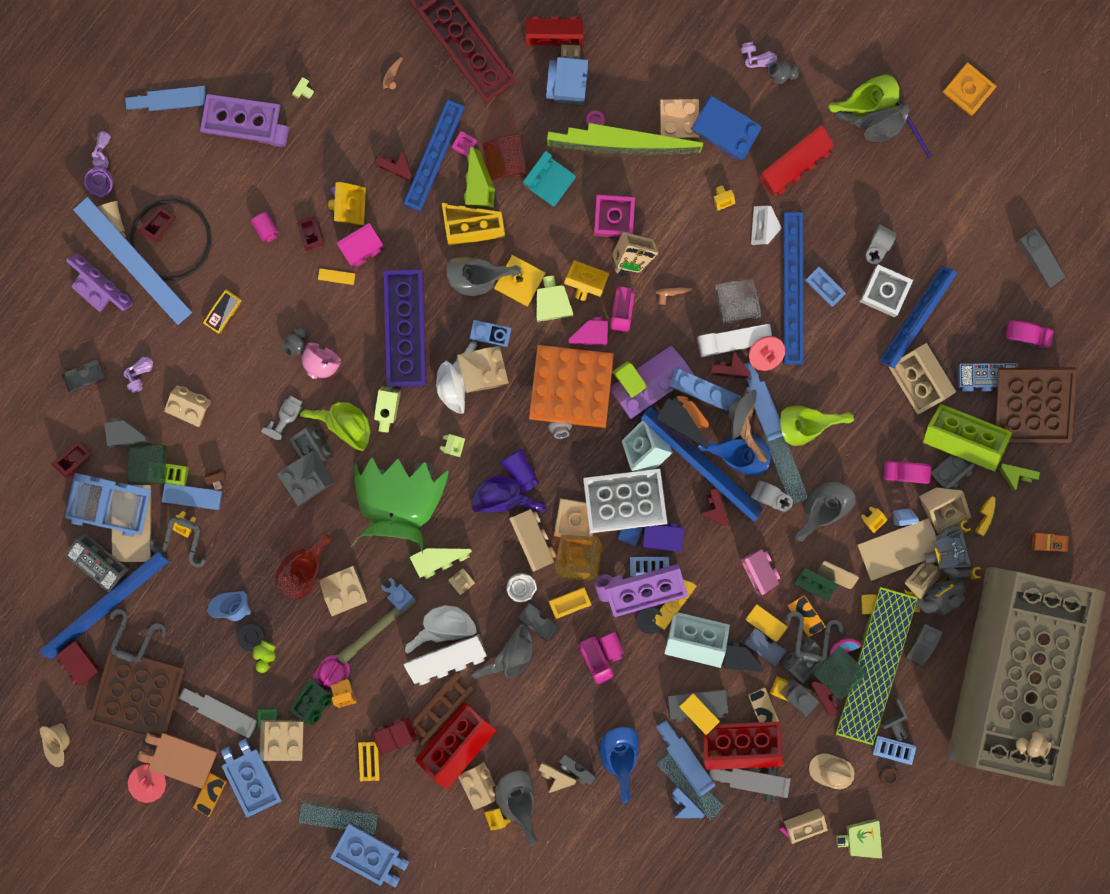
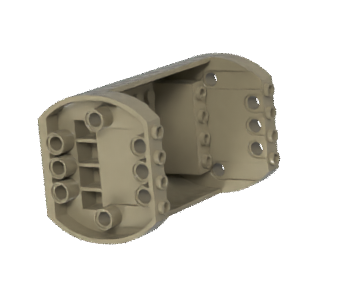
M986 567L983 591L953 731L947 749V759L977 769L1054 786H1065L1106 592L1021 572ZM1042 633L1048 636V642L1044 645H1041L1038 641V637ZM1037 653H1042L1044 656V661L1041 664H1036L1034 661V656ZM1036 672L1039 674L1040 680L1038 683L1032 684L1030 675ZM1029 692H1033L1036 696V700L1033 703H1027L1026 695ZM1024 712H1029L1032 716L1031 721L1028 723H1024L1021 719ZM1033 732H1041L1045 735L1046 740L1051 742V748L1046 757L1041 755L1031 757L1027 751L1020 754V751L1016 748V741L1019 738H1026L1030 742Z

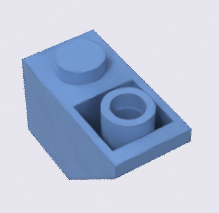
M474 320L470 341L508 347L511 328Z

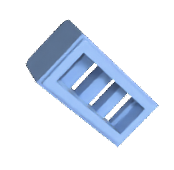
M912 509L894 510L892 512L895 526L918 524L919 522Z
M630 557V576L648 573L644 572V561H647L648 572L652 571L651 561H655V570L659 569V561H663V568L669 567V557ZM636 561H640V572H636Z
M877 736L873 755L912 765L916 746ZM882 742H886L884 752L881 753ZM890 743L893 744L891 755L888 754ZM901 746L899 757H897V748ZM909 748L907 759L903 758L905 749Z

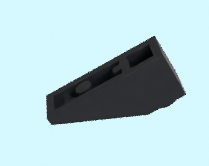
M674 397L672 400L668 398L656 420L707 449L709 444L687 410L682 407L683 403Z

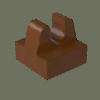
M224 468L205 474L206 485L212 483L215 491L223 489L222 480L226 478Z

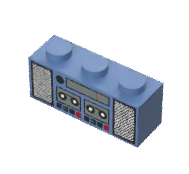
M1018 363L958 364L957 388H962V391L966 392L974 391V388H981V391H993V388H997L998 367H1018Z

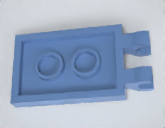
M247 738L238 743L244 755L234 759L229 746L222 749L221 753L226 761L222 768L247 818L281 802L282 798L264 761L259 759L260 753L258 749L251 750Z
M351 823L347 826L330 857L380 886L385 881L395 888L400 878L388 873L394 864L405 871L409 864L408 860L398 856L400 850Z

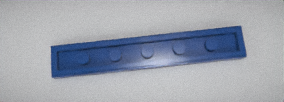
M447 99L403 205L419 212L422 211L465 106Z
M944 266L941 267L880 359L881 363L892 368L896 367L957 275L955 270Z

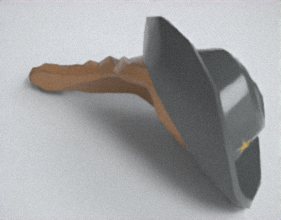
M755 389L749 391L742 398H737L731 404L728 419L732 422V439L734 440L741 435L748 447L752 448V451L755 452L759 461L765 463L767 461L766 454L752 438L749 422L752 418L757 392Z

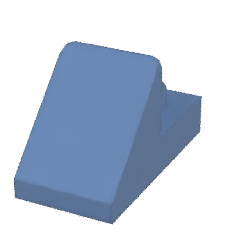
M678 786L672 790L674 801L679 806L682 803L684 804L674 815L675 818H703L705 816Z

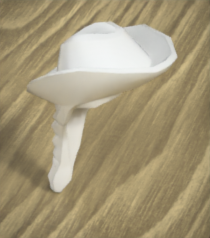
M472 341L464 353L475 351L477 342ZM457 358L453 365L448 361L440 365L437 371L436 388L439 398L449 409L463 414L465 411L466 389Z
M444 605L432 609L424 616L423 625L425 629L420 631L414 640L406 644L405 652L408 654L420 644L429 640L441 642L469 638L477 633L476 626L470 616L458 607Z

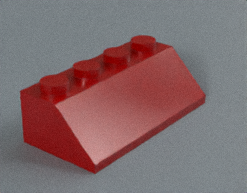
M820 125L761 173L759 180L772 196L776 193L780 196L788 189L786 185L791 181L796 183L803 177L801 175L802 172L806 169L808 172L818 165L816 163L817 160L820 158L824 160L832 153L831 149L834 145L825 128Z
M464 702L415 761L435 782L448 790L497 729Z
M781 721L717 724L707 735L704 733V763L706 770L783 767Z

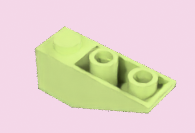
M427 548L423 550V554L421 551L411 556L410 559L419 577L424 576L427 579L436 574L435 570L439 568L445 570L453 566V561L459 559L461 562L469 558V553L472 550Z

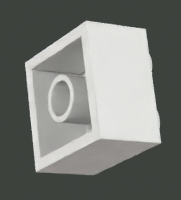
M877 265L859 302L892 317H896L913 280Z

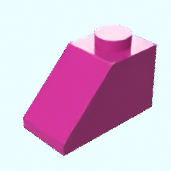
M593 317L592 321L586 322L569 338V344L607 346L608 321H604L602 317Z

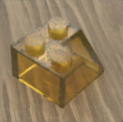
M561 535L555 572L561 579L598 581L603 551L602 542L598 537Z

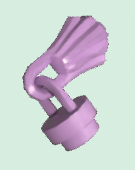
M753 42L744 43L742 48H740L741 53H747L748 59H746L745 63L749 68L769 67L772 62H777V56L770 51L751 57V52L756 51V46L753 45ZM752 60H756L757 64H752Z
M105 131L98 133L97 144L94 152H92V162L94 167L107 169L109 161L101 152L109 143L111 136Z
M142 356L137 363L124 371L125 378L130 381L127 388L132 393H137L143 389L141 379L135 380L134 377L151 371L153 367L152 359ZM132 369L135 371L133 374L129 373Z

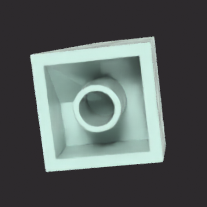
M643 420L622 440L631 471L634 472L656 469L672 454L670 445Z

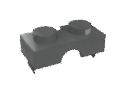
M99 360L82 365L83 370L78 371L75 368L61 374L68 392L71 393L106 378Z
M529 603L518 616V619L548 642L559 629V626L548 617L545 620L540 617L542 612Z
M566 753L559 760V763L562 764L560 767L567 773L572 771L576 774V779L583 785L586 783L591 785L595 780L596 776Z

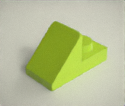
M628 361L612 371L631 398L647 388V385L634 366Z
M1003 463L998 466L1012 491L1017 489L1019 477H1021V481L1032 483V480L1039 479L1040 472Z

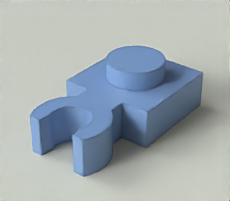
M389 578L391 587L386 588L382 585L381 588L390 594L387 598L402 612L415 598L403 585L400 584L397 587L396 581Z

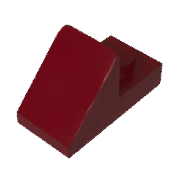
M403 151L396 164L389 157H378L375 163L377 167L412 182L413 178Z
M159 207L139 228L138 232L154 242H161L164 232L174 222L175 216Z
M315 216L297 223L306 251L325 245Z
M735 352L733 354L732 367H729L728 363L718 362V365L712 366L713 375L752 380L751 373Z
M77 441L54 460L51 465L65 478L74 475L76 469L90 458L91 453Z
M718 489L710 490V495H707L710 506H714V509L700 514L723 526L729 525Z
M810 681L809 684L830 717L837 713L835 708L838 706L832 697L828 698V696L840 689V687Z

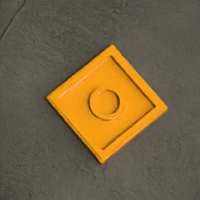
M967 62L942 93L972 116L997 86Z

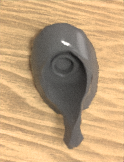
M909 104L884 108L881 111L869 113L866 116L836 112L835 118L848 121L857 127L866 129L864 133L866 140L875 143L888 141L899 134L909 113Z
M469 256L451 258L447 263L446 269L450 285L460 294L469 296L485 294L494 288L496 280L501 277L516 276L521 273V268L517 265L512 267L494 266L488 261Z
M839 482L824 483L814 489L806 501L804 511L807 516L806 524L797 532L795 539L799 542L804 541L807 535L812 533L817 527L827 526L847 515L856 504L853 491L848 486Z
M521 623L511 638L505 642L504 648L497 656L495 663L474 671L471 677L477 679L504 670L506 677H514L520 674L529 664L533 653L532 638L527 627Z
M522 770L514 771L500 779L495 789L496 803L505 817L510 821H517L525 833L526 842L532 846L535 845L537 840L531 821V815L534 810V786L528 772Z

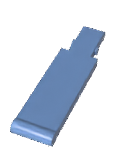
M205 86L149 91L147 96L138 95L137 97L125 98L126 110L149 108V111L205 106L206 88Z
M750 362L744 364L752 375V380L745 379L749 385L746 390L749 392L756 389L757 396L754 409L769 442L783 436L780 428V418L765 382H760L759 375Z
M666 720L657 725L656 728L662 735L663 740L669 745L666 749L697 795L701 797L715 787V783L711 780L682 737L678 738L676 732Z

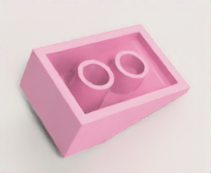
M760 549L740 559L757 594L763 595L779 584L778 579H780V576L775 568H771L769 562L772 560L767 551L763 552Z

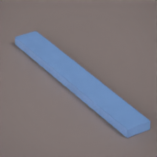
M89 197L73 209L177 325L192 313L188 306Z

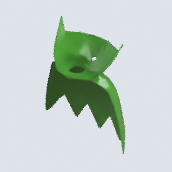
M373 458L369 460L362 475L358 471L357 464L354 463V480L359 508L362 515L372 522L359 537L377 535L409 539L420 544L423 554V537L418 528L431 518L445 488L449 471L444 472L433 483L425 462L411 477L407 475L399 459L383 475Z

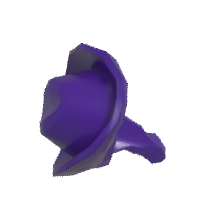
M500 475L485 479L477 488L472 501V510L477 513L508 511L518 506L544 511L547 507L543 502H537L521 494L518 482L510 477Z

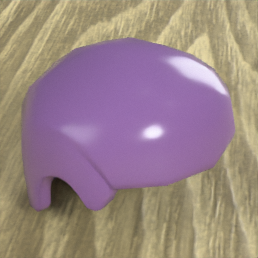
M94 167L87 171L84 183L90 194L104 197L113 188L114 179L107 169Z

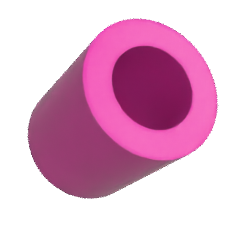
M263 212L251 220L262 241L269 243L277 238L276 234L279 231L267 212Z
M616 631L598 639L607 660L611 659L612 662L623 658L622 654L625 651Z

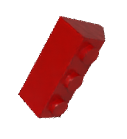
M531 16L530 19H526V46H583V20L575 16L568 17V19H560L558 16H551L549 19Z

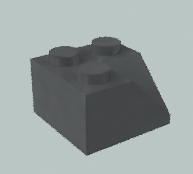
M315 450L293 462L277 474L297 506L308 502L336 482Z

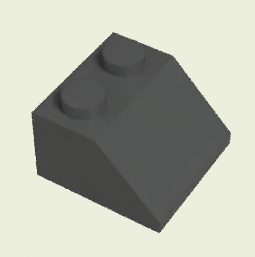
M124 418L109 419L110 422L104 423L107 446L121 447L152 442L151 437L131 422L125 421Z

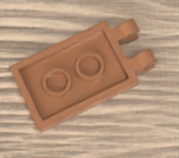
M162 732L160 737L147 733L145 742L157 746L153 755L140 751L137 757L138 760L149 763L148 769L203 789L217 752Z

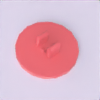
M762 337L750 347L748 353L749 361L757 370H771L783 360L785 346L777 337Z
M149 764L140 765L135 768L128 779V788L131 795L138 801L145 803L154 802L159 799L165 792L167 784L165 775L149 770Z

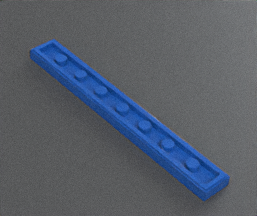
M784 212V365H803V212Z
M650 406L641 419L752 521L758 519L763 508L683 435L656 420L659 413Z
M157 552L40 649L42 655L52 660L170 562L167 557Z

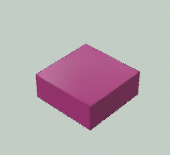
M461 131L451 148L468 157L470 147L474 148L478 141Z

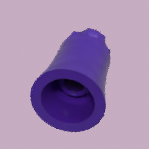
M523 448L500 462L512 478L518 482L523 492L539 484Z

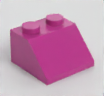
M370 223L337 242L351 267L354 265L358 267L364 264L367 257L379 255L382 252L381 249L384 248Z

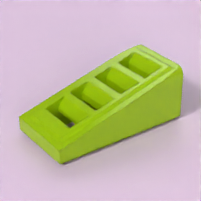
M150 462L148 481L186 486L189 467ZM155 466L159 467L157 478H154ZM163 467L166 468L165 479H161ZM170 468L173 469L172 480H169ZM177 469L181 470L179 481H176Z

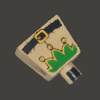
M623 232L613 251L616 273L624 276L627 271L641 272L658 254L654 239Z

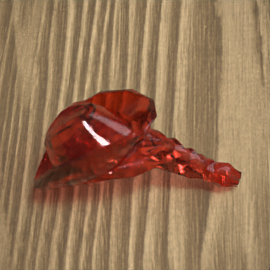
M328 534L322 535L319 541L308 550L301 549L292 552L281 562L276 572V585L283 595L290 599L301 600L310 593L316 584L319 574V555L324 547L330 543L331 536Z

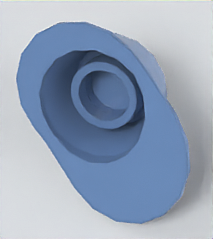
M244 591L219 594L210 601L207 608L208 614L211 617H226L231 621H239L245 615L251 614L247 602V594Z

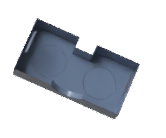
M754 628L744 644L776 666L786 653V650L774 641L770 644L766 641L768 637Z

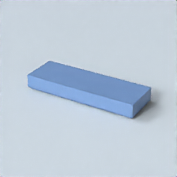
M165 483L162 502L220 510L223 491Z

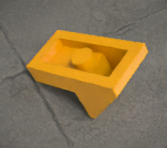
M348 679L331 685L334 696L332 697L333 705L341 708L357 703Z

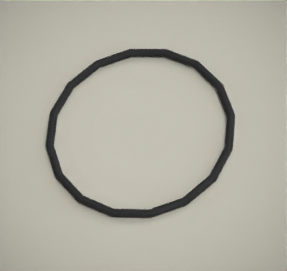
M177 199L159 200L144 208L134 220L130 233V243L134 247L133 235L137 222L149 209L164 203H178L191 208L200 216L207 229L208 244L204 257L194 269L183 275L170 277L159 275L163 280L183 279L196 272L207 259L211 247L210 227L203 214L190 203Z

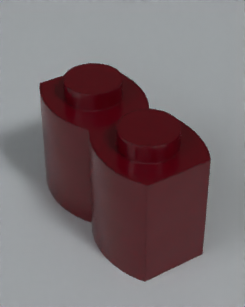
M400 717L393 720V725L387 727L384 724L375 728L377 732L373 733L372 737L381 756L418 740L409 718L403 720Z

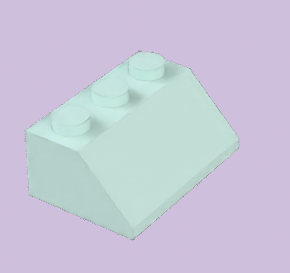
M677 612L676 615H673L664 654L721 668L726 653L730 625Z

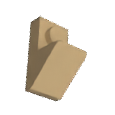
M541 762L538 768L541 771V776L549 780L552 777L555 778L549 793L576 783V778L544 762Z

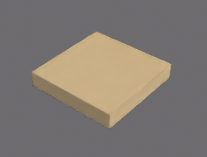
M560 498L554 536L592 542L593 533H590L587 504L585 502Z

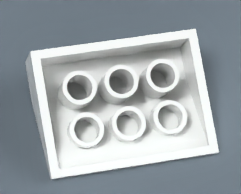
M660 469L583 478L590 533L667 524Z
M477 634L409 660L404 666L414 684L419 682L420 685L431 682L430 678L436 675L439 679L449 675L448 671L455 669L456 672L467 668L466 664L473 662L474 665L485 661L484 657L487 656L480 635Z

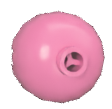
M311 342L307 344L302 355L304 369L314 379H317V377H330L340 366V357L327 347L324 351L319 348L320 344Z

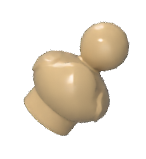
M1033 732L1030 742L1026 738H1019L1016 741V748L1020 751V754L1027 751L1031 757H1038L1040 755L1046 757L1051 748V742L1047 741L1045 735L1041 732Z

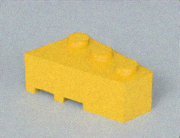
M442 203L449 246L505 237L501 212L478 208L471 209L465 206L458 207Z

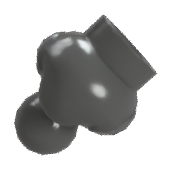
M774 61L768 67V75H770L772 82L775 84H783L788 78L790 80L797 79L799 70L797 65L791 67L786 61Z
M302 327L293 328V333L285 337L282 349L286 355L292 357L293 355L303 354L307 346L303 342L307 337L306 329Z

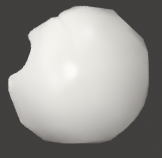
M517 573L509 579L506 589L508 596L514 601L524 602L532 598L537 590L535 580L530 575Z

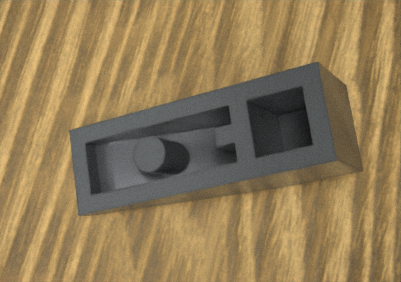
M1036 229L1016 242L1049 289L1065 278L1047 243Z

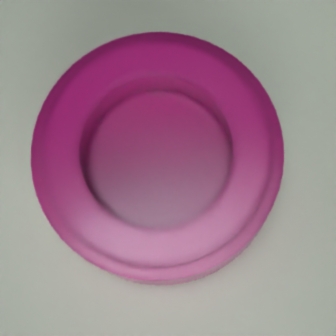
M591 111L586 117V124L588 127L589 123L604 126L605 117L600 111Z

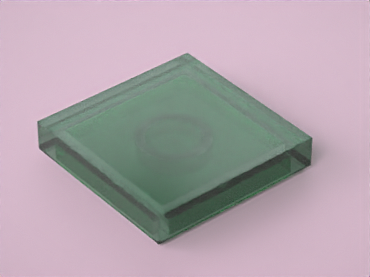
M128 445V484H166V445Z
M838 646L813 674L841 701L866 676L867 672L841 646Z

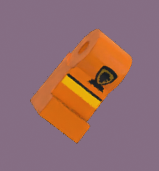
M1032 533L1031 550L1068 552L1069 536Z

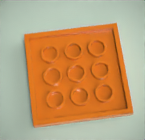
M538 345L529 419L606 428L614 353Z

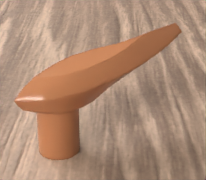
M402 57L386 72L383 79V89L387 87L395 89L396 83L393 80L403 60Z
M692 288L658 289L656 291V294H659L658 304L666 305L667 296L688 293L692 291Z

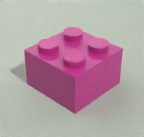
M597 195L594 236L620 238L623 232L633 234L635 197Z

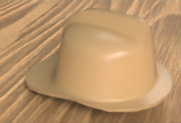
M62 723L50 728L43 726L40 728L45 756L53 766L61 767L64 763L63 751L70 743L65 726Z
M823 753L815 756L809 764L811 777L822 785L841 790L851 785L854 780L853 766L842 758Z

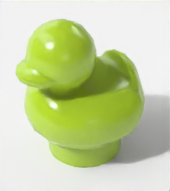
M262 640L260 645L253 648V658L256 660L261 659L256 663V670L260 673L267 672L270 668L268 662L274 661L276 657L274 652L276 646L265 640Z

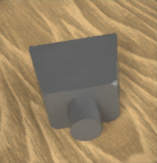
M793 679L779 692L805 717L819 704L815 697Z

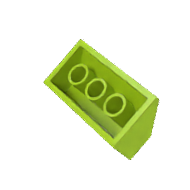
M940 404L928 425L923 443L986 469L996 471L1012 432Z

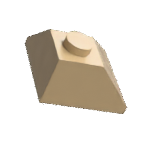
M934 488L919 496L927 517L930 518L937 535L946 527L960 524L962 521L971 518L962 490Z

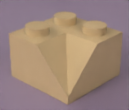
M500 346L457 355L466 393L491 389L509 383Z
M355 566L319 580L331 616L369 601Z

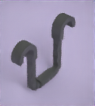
M176 516L171 518L163 547H159L156 544V539L153 538L150 542L151 550L155 553H164L169 546L174 523H177V525L196 531L190 550L189 562L194 567H202L206 563L208 556H204L202 560L195 558L196 547L202 530L199 524H194V522L183 518H177Z
M121 609L114 610L110 615V620H114L117 615L123 616V621L110 648L112 655H116V657L135 663L141 661L155 630L159 629L162 631L161 637L163 639L166 637V628L162 624H153L147 632L137 657L121 650L117 651L115 648L123 634L128 618L126 612Z
M797 611L790 612L785 618V623H789L791 617L796 618L798 621L794 652L796 656L814 662L826 660L830 627L835 626L837 634L840 635L843 632L842 624L837 620H831L825 625L822 656L804 651L801 652L804 618Z

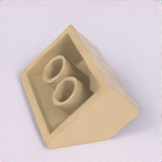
M927 343L903 356L895 368L889 367L917 415L956 393V390Z
M530 509L509 518L532 571L534 572L554 563L553 558L556 555L552 546L548 548L545 542L548 540L545 530H540L537 524L541 522L537 512L532 513Z

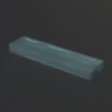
M763 433L785 493L792 498L793 504L808 499L806 489L784 437L781 436L768 442L765 433Z
M669 752L656 764L710 820L724 808L710 791L701 797L697 795Z
M302 803L299 823L346 830L349 823L367 833L376 834L378 814Z

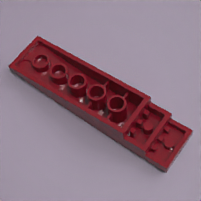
M408 0L485 103L517 81L458 0Z

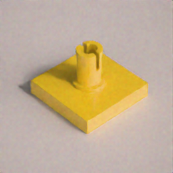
M336 182L335 199H331L328 202L329 209L334 211V221L364 226L365 187Z
M512 255L506 267L517 265L521 268V273L516 276L501 277L494 289L528 307L546 273Z
M574 260L564 284L577 288L575 298L579 299L581 292H583L580 300L585 301L588 293L601 297L609 273Z

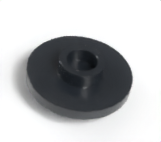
M653 607L642 609L637 616L638 628L646 634L658 632L661 627L655 624V616H662L661 612Z
M255 624L244 625L237 634L239 645L248 651H253V648L260 645L262 640H264L263 630Z

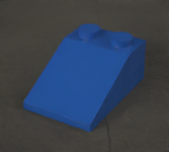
M709 96L691 130L731 158L744 160L762 127L742 113Z

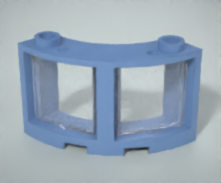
M75 473L65 518L71 519V523L82 526L83 523L123 531L122 535L134 537V534L142 535L151 489L119 482L118 486H115L116 482Z

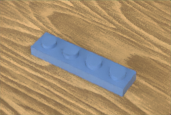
M675 368L669 383V387L729 412L731 404L737 398L742 397Z

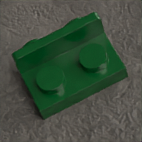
M802 567L795 581L796 586L826 601L830 600L833 592H836L839 584Z
M310 678L289 710L302 722L314 725L320 720L321 714L326 707L331 704L332 697H334L333 693L326 690L316 680Z

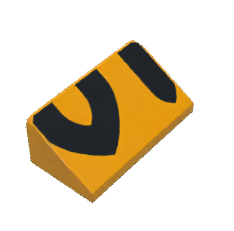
M805 595L787 605L791 612L797 611L803 616V630L808 637L826 628Z
M209 773L193 808L210 817L227 780Z

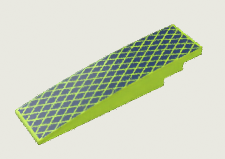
M589 123L588 131L569 128L568 135L548 132L547 146L616 154L700 153L703 147L702 142Z
M879 587L875 604L872 607L870 618L865 628L861 642L862 647L859 649L853 670L854 678L849 684L836 735L873 745L917 602L916 597Z

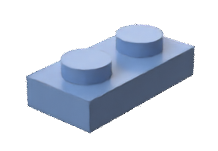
M820 267L805 280L831 307L846 294Z

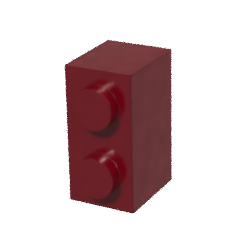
M79 640L74 641L56 655L59 659L57 662L64 670H68L71 674L69 677L75 685H84L102 671Z

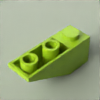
M470 147V153L467 157L469 167L466 173L467 190L464 193L465 205L473 208H494L495 187L481 151Z

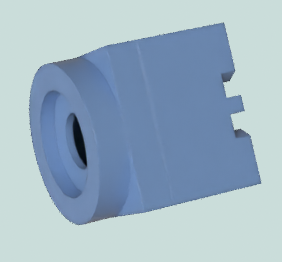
M558 57L557 61L550 60L546 99H554L555 103L584 105L588 60Z

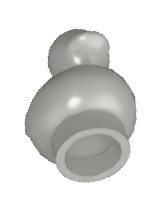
M548 423V429L554 433L555 438L563 439L569 436L572 424Z

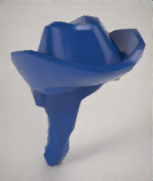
M741 435L734 440L731 436L727 437L723 443L719 444L707 442L709 444L707 449L698 445L701 451H709L721 456L732 469L749 476L762 475L768 469L771 459L767 444L761 438L753 435L752 438L766 454L767 461L765 463L759 461L755 452L752 451V448L748 447Z
M620 727L608 731L600 741L599 754L606 770L616 776L620 786V799L624 804L628 803L631 799L629 794L630 773L635 767L639 754V737L636 730L630 727Z

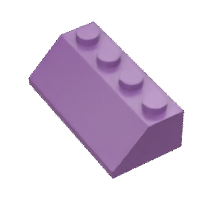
M671 345L636 369L647 385V388L631 398L618 381L610 387V391L631 420L674 390V388L669 387V383L675 368L691 375L694 374Z

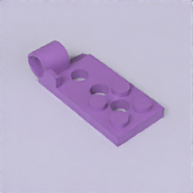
M207 94L200 132L286 147L289 127L277 124L280 104ZM226 111L227 118L219 121V113ZM244 114L245 121L238 124L236 121L237 116ZM260 116L263 117V124L255 126V119Z
M679 564L623 579L622 575L611 577L604 574L594 580L599 600L603 602L609 601L614 617L688 597ZM662 584H669L667 587H660ZM644 589H651L649 592H642ZM626 594H632V596L629 598L623 597Z

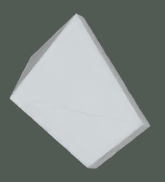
M754 206L751 244H769L780 231L781 225L771 206Z

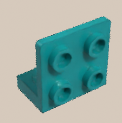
M545 151L523 181V185L555 207L576 176L553 160L552 155Z

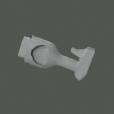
M290 395L288 399H285L279 410L280 421L275 430H272L274 422L271 421L270 425L263 428L261 432L275 440L282 441L283 436L281 433L287 423L293 422L302 409L300 407L302 401Z

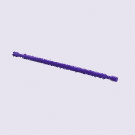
M907 116L906 121L923 150H925L927 157H932L909 116Z

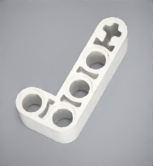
M770 324L718 334L711 333L698 336L697 342L700 357L750 348L758 339L772 336Z

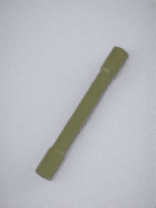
M414 599L402 612L394 607L356 641L337 655V658L342 664H345L363 646L398 616L405 613L417 601Z

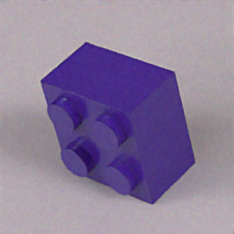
M668 523V526H645L642 547L682 552L684 528H680V524Z

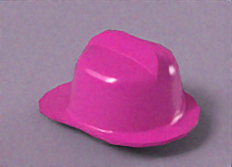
M330 655L321 662L312 679L316 680L326 690L332 692L331 685L348 678L350 673L348 662L342 664L337 655Z

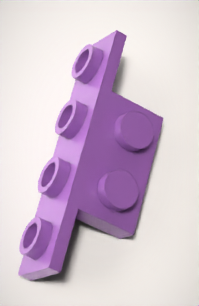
M76 253L67 258L66 262L80 273L71 287L99 312L104 310L110 300L122 311H125L134 304L126 294L122 293L113 282L105 278L98 269L88 263L83 256Z

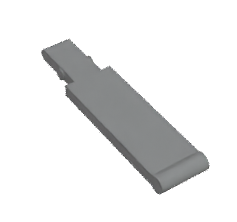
M183 687L178 697L189 703V705L199 708L198 713L247 738H250L258 723V720L207 694L205 697H202L199 693Z
M727 769L709 770L711 780L730 783L732 788L788 798L791 778L743 769H733L732 771H727Z

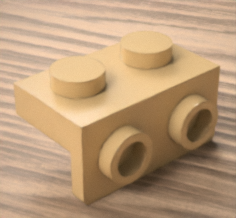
M177 385L170 393L164 412L200 427L206 410L211 404V400L201 394L189 391L186 387Z
M484 762L458 776L474 810L496 800L495 789L497 786Z

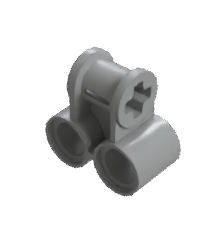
M879 224L866 251L868 262L878 264L882 261L896 239V232ZM877 250L879 257L875 256V258H872L870 252L874 253Z
M758 480L750 498L783 512L790 510L793 505V500L789 495L781 492L779 488Z

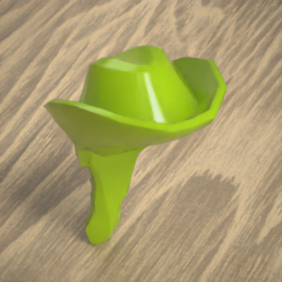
M887 74L877 76L864 82L854 90L848 100L830 103L828 108L832 113L847 111L855 115L866 116L869 113L878 112L884 108L894 107L899 100V86L892 76Z
M337 402L331 406L330 411H311L305 409L300 413V416L304 418L322 420L326 423L329 430L354 449L363 451L368 445L370 437L368 418L361 409L350 403Z
M795 405L786 407L781 412L780 428L787 443L792 446L804 445L814 440L824 429L833 424L853 422L854 415L849 412L840 415L823 414L809 407Z

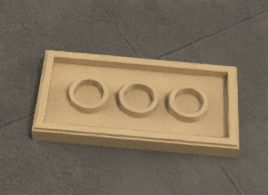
M133 485L151 489V485ZM118 490L113 491V524L131 527L137 494ZM151 495L142 535L134 534V537L122 535L123 531L112 529V556L119 562H146L151 558Z
M930 518L919 521L918 524H911L860 543L857 547L869 579L872 581L925 561L924 553L935 551L933 542L936 541L937 537Z

